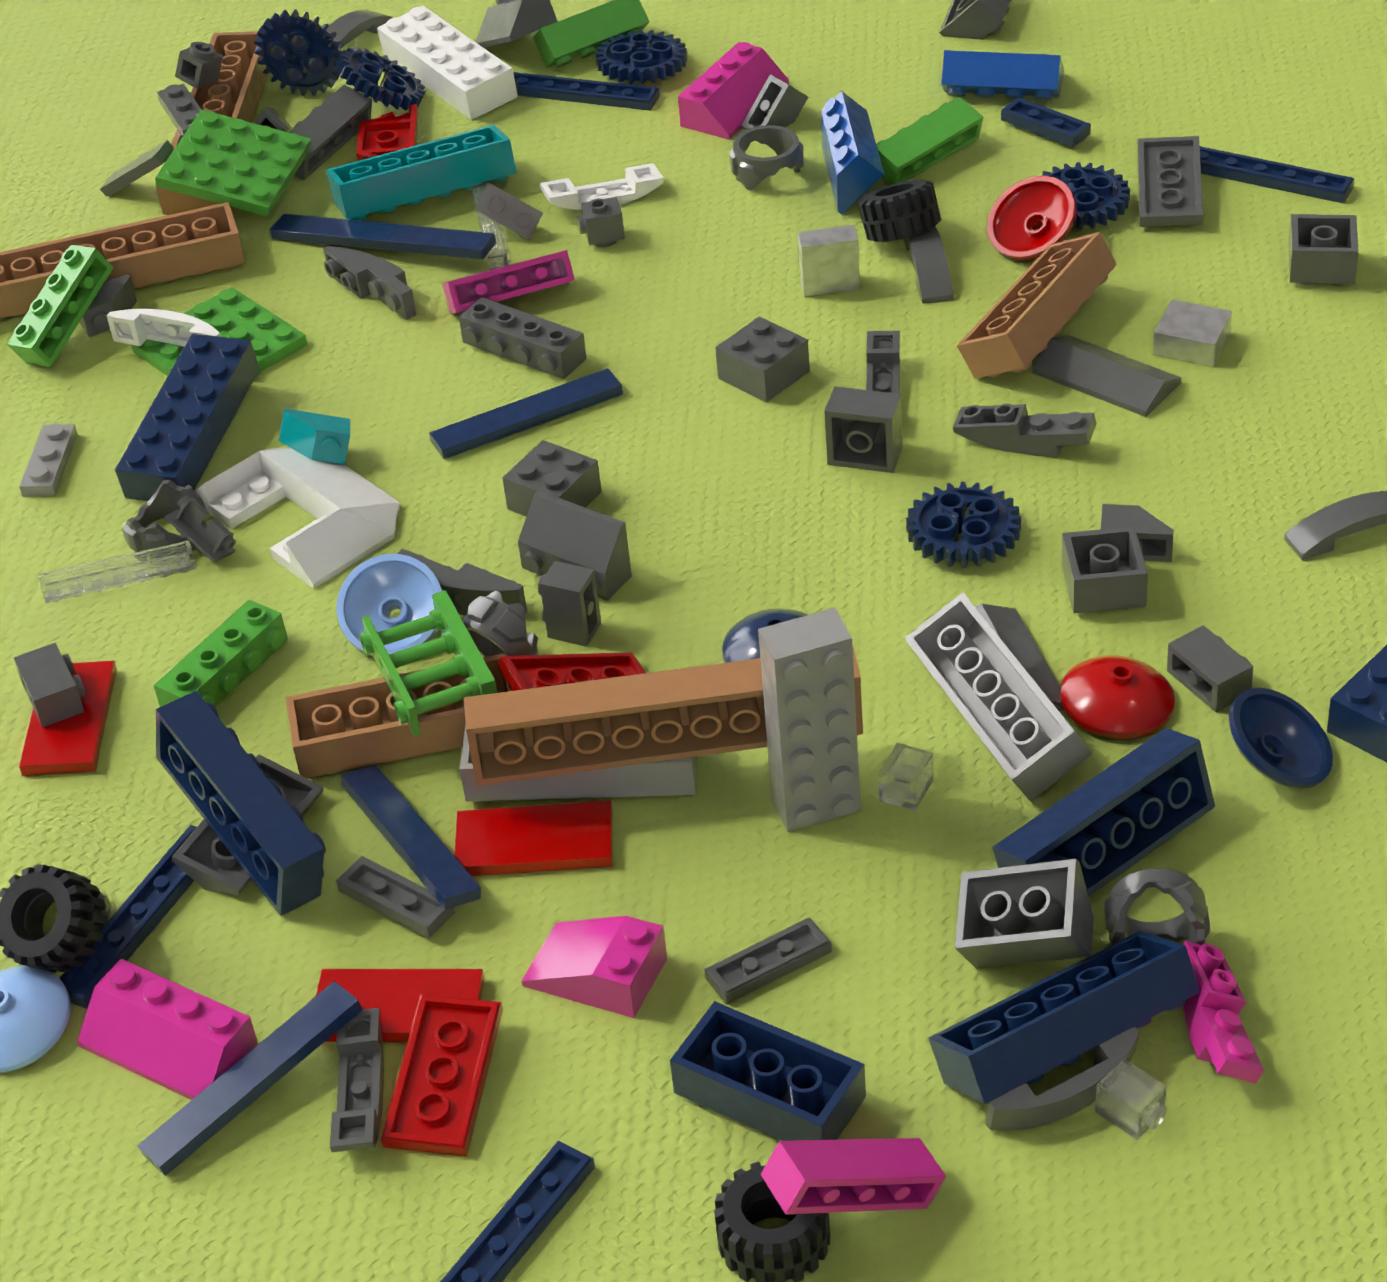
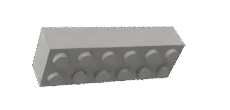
M964 592L904 638L1005 772L1030 802L1092 755V752Z
M832 608L758 629L771 797L787 832L861 811L852 637L837 610Z
M465 725L460 774L466 802L695 795L697 757L476 786Z

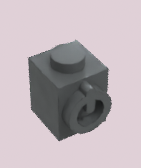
M193 42L190 48L180 51L175 77L196 89L218 81L223 55L217 53L210 43Z
M617 197L608 199L598 198L590 202L581 203L582 215L577 216L580 234H586L589 245L594 244L599 247H608L615 244L618 240L625 239L623 217Z

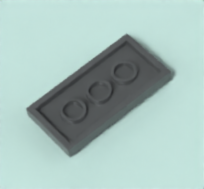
M1199 136L1138 139L1140 227L1203 224Z

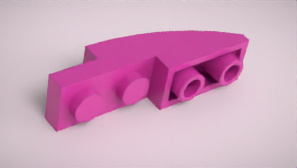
M1184 941L1183 945L1186 946L1200 989V993L1186 999V1004L1183 1006L1187 1029L1197 1059L1213 1063L1218 1074L1257 1083L1264 1069L1238 1016L1246 1001L1222 950L1207 943L1200 945Z

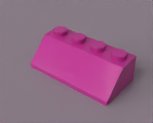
M738 42L678 96L680 126L729 140L743 127L741 125L769 75L771 74L788 85L789 79L763 48L753 46L747 42Z
M120 959L94 987L77 1041L80 1048L190 1100L194 1099L258 1045L250 1016L124 959Z

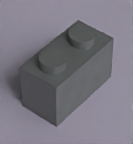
M554 561L548 572L541 576L538 583V593L542 597L543 604L542 620L546 624L547 637L587 647L602 624L595 571L590 568Z
M1204 625L1168 643L1167 672L1213 711L1218 712L1231 705L1242 692L1252 689L1253 665L1247 658L1239 655L1220 636H1216Z
M56 642L14 657L22 685L42 728L84 712L80 699L86 696L84 686L79 675L72 677L76 672L69 654L61 655Z

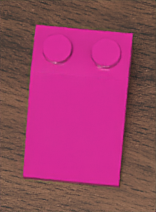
M629 916L558 922L553 927L521 981L522 986L635 1018L667 960L664 927Z

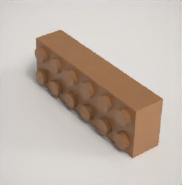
M1100 232L1049 245L963 338L957 347L974 379L986 376L995 378L1004 372L1014 371L1015 373H1020L1028 369L1032 365V360L1035 356L1048 347L1047 343L1051 338L1063 330V325L1067 320L1074 317L1079 312L1078 308L1083 302L1089 300L1094 295L1093 291L1108 279V274L1117 264Z
M506 653L483 657L495 679L497 693L512 691L498 669L500 657L507 656ZM418 671L399 674V676L403 677ZM457 674L409 690L408 693L413 701L464 684L467 677H460ZM384 677L285 697L293 750L299 774L305 778L318 777L463 747L466 725L464 700L417 715L421 735L414 737L407 723L400 724L394 708L396 701Z

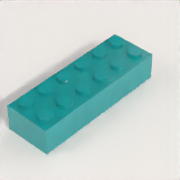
M495 125L326 169L333 202L344 217L351 220H362L369 213L376 211L381 213L391 212L396 209V206L406 203L408 205L420 204L425 201L424 198L431 196L446 197L451 195L453 190L461 188L467 190L475 189L486 181H504L509 178L508 175L517 173L511 141Z

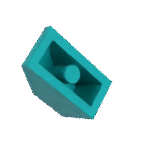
M284 408L279 435L281 443L311 460L345 465L350 440V419Z

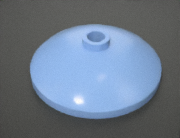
M384 554L370 558L358 565L347 576L341 586L336 605L340 628L350 643L364 652L359 634L365 633L362 617L369 615L376 631L380 632L430 615L429 611L434 610L432 594L441 592L442 588L434 573L424 563L413 557L402 554ZM393 610H401L398 617L390 618V613ZM433 629L384 646L388 654H392L428 642L436 631Z
M16 966L0 971V1073L14 1071L33 1063L46 1054L65 1031L71 1013V1000L62 981L51 971L29 966Z

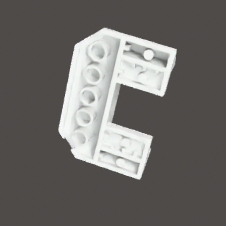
M290 447L269 448L258 451L205 482L195 491L202 498L206 510L231 529L284 497H287L317 518V520H314L309 525L270 548L273 560L313 589L396 537V520L400 513L399 501L346 465L311 460Z

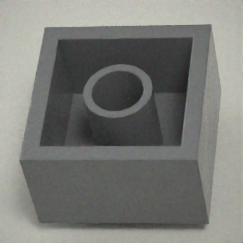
M1291 214L1288 245L1289 283L1355 284L1359 252L1356 215Z
M760 316L715 347L718 379L766 403L810 371L808 339Z
M834 386L824 411L827 465L894 473L903 449L901 394Z
M544 440L502 477L507 509L523 516H527L533 496L538 490L585 508L602 492L598 460Z
M1135 526L1062 533V569L1073 613L1146 607L1148 572Z

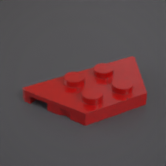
M417 104L408 106L409 113L395 117L393 112H390L379 118L360 122L356 150L357 161L416 146L419 117Z

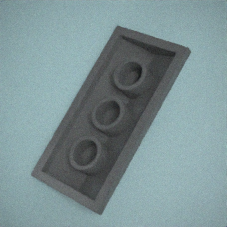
M1070 335L1051 338L1047 343L1048 347L1042 351L1032 368L1033 374L1147 417L1181 383V377Z
M982 603L978 605L976 609L1057 710L1063 711L1060 700L1061 688L1015 608Z
M260 754L257 755L256 759L260 764L261 771L269 780L273 779L278 784L282 797L290 807L295 806L303 817L322 794L323 786ZM205 819L201 821L172 856V861L203 889L239 896L252 880Z

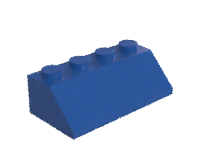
M944 50L941 86L944 92H948V95L956 97L965 96V93H977V96L982 98H992L994 94H1006L1005 97L1009 99L1023 98V95L1035 96L1034 98L1037 100L1047 101L1052 100V96H1060L1064 67L1060 55Z
M843 91L835 98L829 99L821 111L822 149L837 211L841 215L884 175L868 112Z

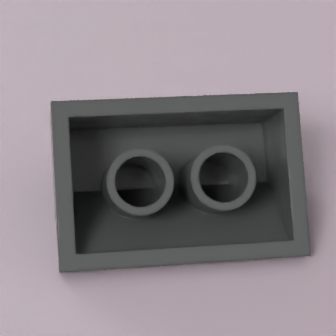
M495 0L497 4L487 8L476 43L484 48L511 42L542 27L558 22L550 0Z
M952 0L939 33L944 37L983 39L990 32L995 34L1004 25L1003 18L1010 9L1008 5L1011 0Z
M539 490L534 494L518 539L522 568L541 576L548 572L554 561L594 569L598 597L609 601L632 577L626 523Z
M1077 859L961 872L955 949L975 968L1091 957L1094 917L1080 862Z

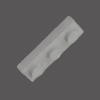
M55 423L42 426L19 486L22 497L55 496L78 435L75 424L61 425Z

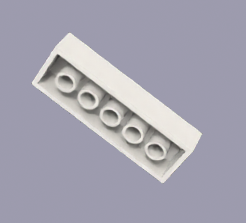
M425 6L415 7L410 12L398 18H392L386 24L377 27L383 55H387L391 61L397 60L400 66H406L408 72L416 74L414 78L420 79L422 85L470 120L518 97L513 70L509 65Z

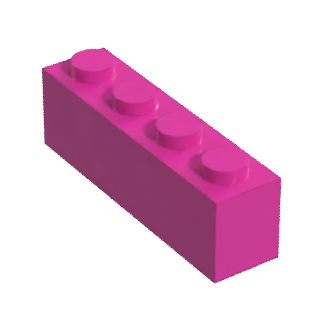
M564 250L444 282L442 286L449 312L456 313L467 310L481 297L497 302L575 281L568 251Z
M920 1138L779 1141L761 1173L762 1178L785 1214L927 1209L946 1178L945 1173Z

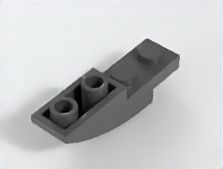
M333 246L323 248L326 260L324 262L326 273L330 278H335L346 290L352 291L361 299L372 295L375 299L378 298L386 304L391 311L398 313L406 320L416 315L413 292L407 286L404 270L385 259L362 251Z
M1026 404L970 405L961 407L953 425V431L973 442L1006 452L1033 456H1059L1063 445L1089 444L1097 423L1094 413L1070 412L1068 414L1039 413L1028 415Z
M403 548L397 553L413 557L424 563L436 576L442 591L446 590L458 614L466 615L468 613V606L473 600L480 596L486 597L494 591L501 593L504 603L507 605L519 603L525 607V614L527 613L523 585L515 581L508 580L469 563L464 564L457 571Z

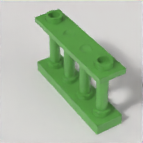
M446 590L432 594L434 610L429 611L430 615L380 632L376 631L369 615L362 617L365 632L359 634L362 648L366 655H373L396 701L394 708L401 725L407 723L414 737L421 735L417 715L464 700V697L497 693L495 679ZM433 629L436 632L442 631L440 638L392 654H388L384 646ZM443 652H447V654L454 653V660L400 677L396 670L398 667ZM457 674L460 677H467L464 684L413 701L408 693L409 690Z

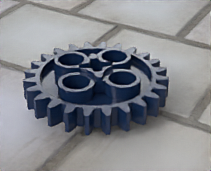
M297 9L293 11L291 16L286 10H283L280 16L274 13L271 19L267 18L257 32L258 37L254 44L258 47L254 53L261 56L258 64L266 65L263 73H272L271 82L281 81V89L285 88L286 85L290 86L292 94H294L296 89L300 90L302 96H305L308 90L313 96L316 95L318 90L325 93L327 88H332L340 77L341 73L336 71V64L342 54V51H339L342 42L333 41L337 33H328L326 31L329 27L328 23L320 26L318 24V16L312 21L309 19L308 12H305L303 17H300Z
M639 30L636 34L628 31L626 36L618 34L617 39L609 37V42H602V47H597L596 52L598 71H602L603 76L609 75L610 80L618 78L619 83L629 80V84H633L635 81L644 84L648 80L655 83L658 78L665 81L666 75L674 77L675 72H682V67H686L687 48H685V43H681L680 38L674 39L673 34L664 36V32L654 34V30L648 33Z
M357 47L354 50L348 48L347 51L343 50L336 64V71L341 73L340 78L347 80V85L354 86V91L363 92V97L373 98L375 103H378V101L382 102L385 107H388L390 104L396 110L401 107L405 111L408 110V106L417 104V107H419L426 92L424 91L425 86L420 84L421 80L414 78L415 73L408 72L406 66L398 65L397 60H389L387 55L380 56L377 51L371 53L366 48L363 51ZM382 72H384V76H383V78H382V80H381V82H380V86H379V85H378V81H379V79H380V77H381Z
M1077 162L1075 167H1070L1065 163L1064 169L1054 166L1052 167V173L1048 171L1042 172V176L1054 177L1064 182L1073 193L1077 206L1073 225H1077L1079 230H1083L1084 225H1089L1092 229H1095L1096 223L1106 226L1107 219L1117 221V215H1124L1125 209L1129 208L1130 188L1128 187V181L1123 180L1122 174L1114 175V169L1104 171V165L1093 168L1092 163L1082 167Z
M961 482L959 488H954L951 483H947V490L943 491L938 487H934V495L923 492L922 501L914 500L913 508H908V518H906L908 541L913 542L914 551L922 550L923 558L934 555L935 564L945 559L947 560L948 567L953 566L955 562H960L962 568H966L970 561H973L976 566L980 567L981 559L994 563L995 554L1005 557L1006 548L1014 549L1015 541L1020 540L1021 516H1019V506H1014L1013 498L1005 499L1004 491L993 494V486L991 485L982 490L978 482L972 488H967L965 482ZM969 507V515L965 516L967 508Z

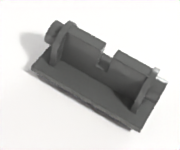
M491 183L476 208V211L528 240L543 215L541 211Z
M182 497L177 503L180 509L165 516V519L180 534L191 541L212 562L219 561L236 551L233 548L236 540L233 538L234 534L216 518L211 519L207 525L205 521L210 513L194 497Z

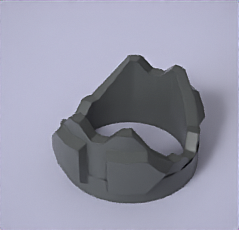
M763 125L747 129L735 138L733 149L730 150L731 172L736 176V180L742 181L745 188L750 191L768 176L776 175L781 168H793L794 172H800V168L804 166L803 144L792 130L782 126ZM757 141L769 146L775 151L777 156L766 158L754 157L746 154L745 151L751 142Z
M163 480L149 501L140 507L138 515L135 518L128 519L122 527L123 536L127 544L139 556L155 561L172 560L192 552L197 547L184 535L168 532L157 523L152 522L165 518L166 515L179 510L180 508L177 506V503L184 496L194 497L205 508L202 498L197 492L193 491L190 485L182 487L176 485L171 480Z
M494 591L486 597L480 596L469 604L468 613L462 621L483 657L506 653L507 656L538 655V637L532 632L527 633L525 607L521 604L507 605L503 602L502 595L498 591Z
M1154 868L1132 873L1121 879L1112 888L1109 897L1105 901L1106 929L1108 930L1109 941L1112 945L1139 931L1169 939L1176 943L1182 940H1189L1202 945L1210 933L1209 913L1205 894L1191 877L1179 871ZM1155 887L1164 894H1170L1184 910L1179 916L1161 922H1142L1127 916L1134 900L1140 897L1146 888Z

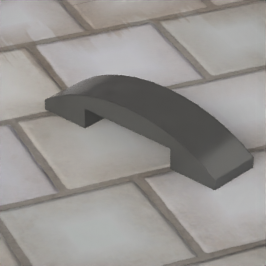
M371 10L353 11L332 22L326 31L328 33H337L333 41L342 42L341 49L364 31L377 34V27L386 24L392 17Z
M934 226L921 234L904 238L906 249L910 250L916 271L917 288L922 304L953 300L949 268L937 228Z
M867 331L866 390L900 394V331Z
M1387 491L1360 494L1326 506L1284 534V540L1301 560L1333 551L1335 539L1387 523Z
M379 1008L362 1010L337 1031L336 1047L340 1055L337 1111L332 1112L330 1149L332 1153L373 1148L378 1140L382 1118L384 1086L383 1035Z
M1134 1026L1100 1044L1092 1068L1038 1096L1025 1083L990 1101L985 1124L990 1130L999 1131L1035 1128L1062 1120L1091 1105L1118 1081L1128 1067L1135 1052L1140 1034Z

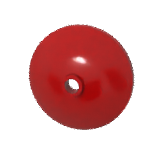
M1034 176L1017 182L997 199L990 211L987 221V233L990 242L1000 254L1010 259L1028 260L1039 257L1049 245L1062 242L1070 232L1077 212L1075 197L1064 182L1054 177Z
M1099 656L1075 665L1064 676L1060 689L1062 707L1077 725L1097 735L1117 739L1139 738L1158 731L1170 720L1175 704L1173 689L1161 673L1142 661L1125 656Z

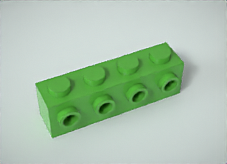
M613 0L542 27L533 39L546 67L557 65L560 68L573 61L572 58L579 55L581 58L596 53L597 47H602V42H609V37L617 39L618 34L626 36L628 31L634 34L638 33L639 30L643 31L650 21L640 0Z
M957 97L949 103L942 104L932 113L923 115L910 126L901 128L896 134L886 140L879 141L876 145L884 175L881 178L889 185L912 179L977 140L984 117L962 98Z
M70 245L63 253L61 261L54 272L47 278L46 284L38 297L31 303L30 309L22 322L15 328L13 336L7 345L26 363L51 367L114 267L96 248Z
M252 600L246 601L154 684L159 706H164L197 691L206 703L211 702L216 707L288 640L282 613Z

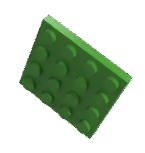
M201 109L156 175V187L219 204L229 202L230 207L269 217L310 151L311 138Z
M233 287L221 291L218 295L195 305L194 308L183 313L208 323L220 333V337L250 340L259 365L258 373L308 345L304 333ZM149 339L141 346L132 345L135 354L167 376L184 346Z

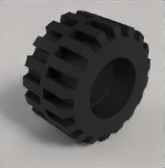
M910 180L891 184L867 193L858 201L866 238L870 241L888 242L912 237L930 230L942 220L933 182Z
M36 865V868L27 867L23 869L22 877L14 875L8 880L10 883L9 888H2L0 891V897H2L0 902V946L4 947L2 952L8 958H12L14 962L24 966L51 972L70 971L71 966L79 967L84 964L85 955L91 957L95 953L94 944L96 941H102L104 934L100 933L101 925H106L107 916L102 915V910L106 908L105 901L97 898L101 892L97 886L90 884V879L54 866ZM56 902V921L50 932L44 936L43 919L50 905Z
M760 1162L750 1164L751 1169L748 1171L740 1168L733 1173L734 1181L725 1180L721 1185L722 1193L717 1194L715 1199L714 1215L721 1258H725L726 1266L731 1272L738 1270L739 1278L746 1282L751 1278L756 1279V1282H785V1280L789 1279L799 1282L803 1280L804 1272H815L819 1268L818 1260H825L827 1256V1245H830L829 1213L785 1214L761 1176L766 1165L761 1166ZM767 1218H783L791 1221L787 1225L775 1229L755 1226L757 1222Z

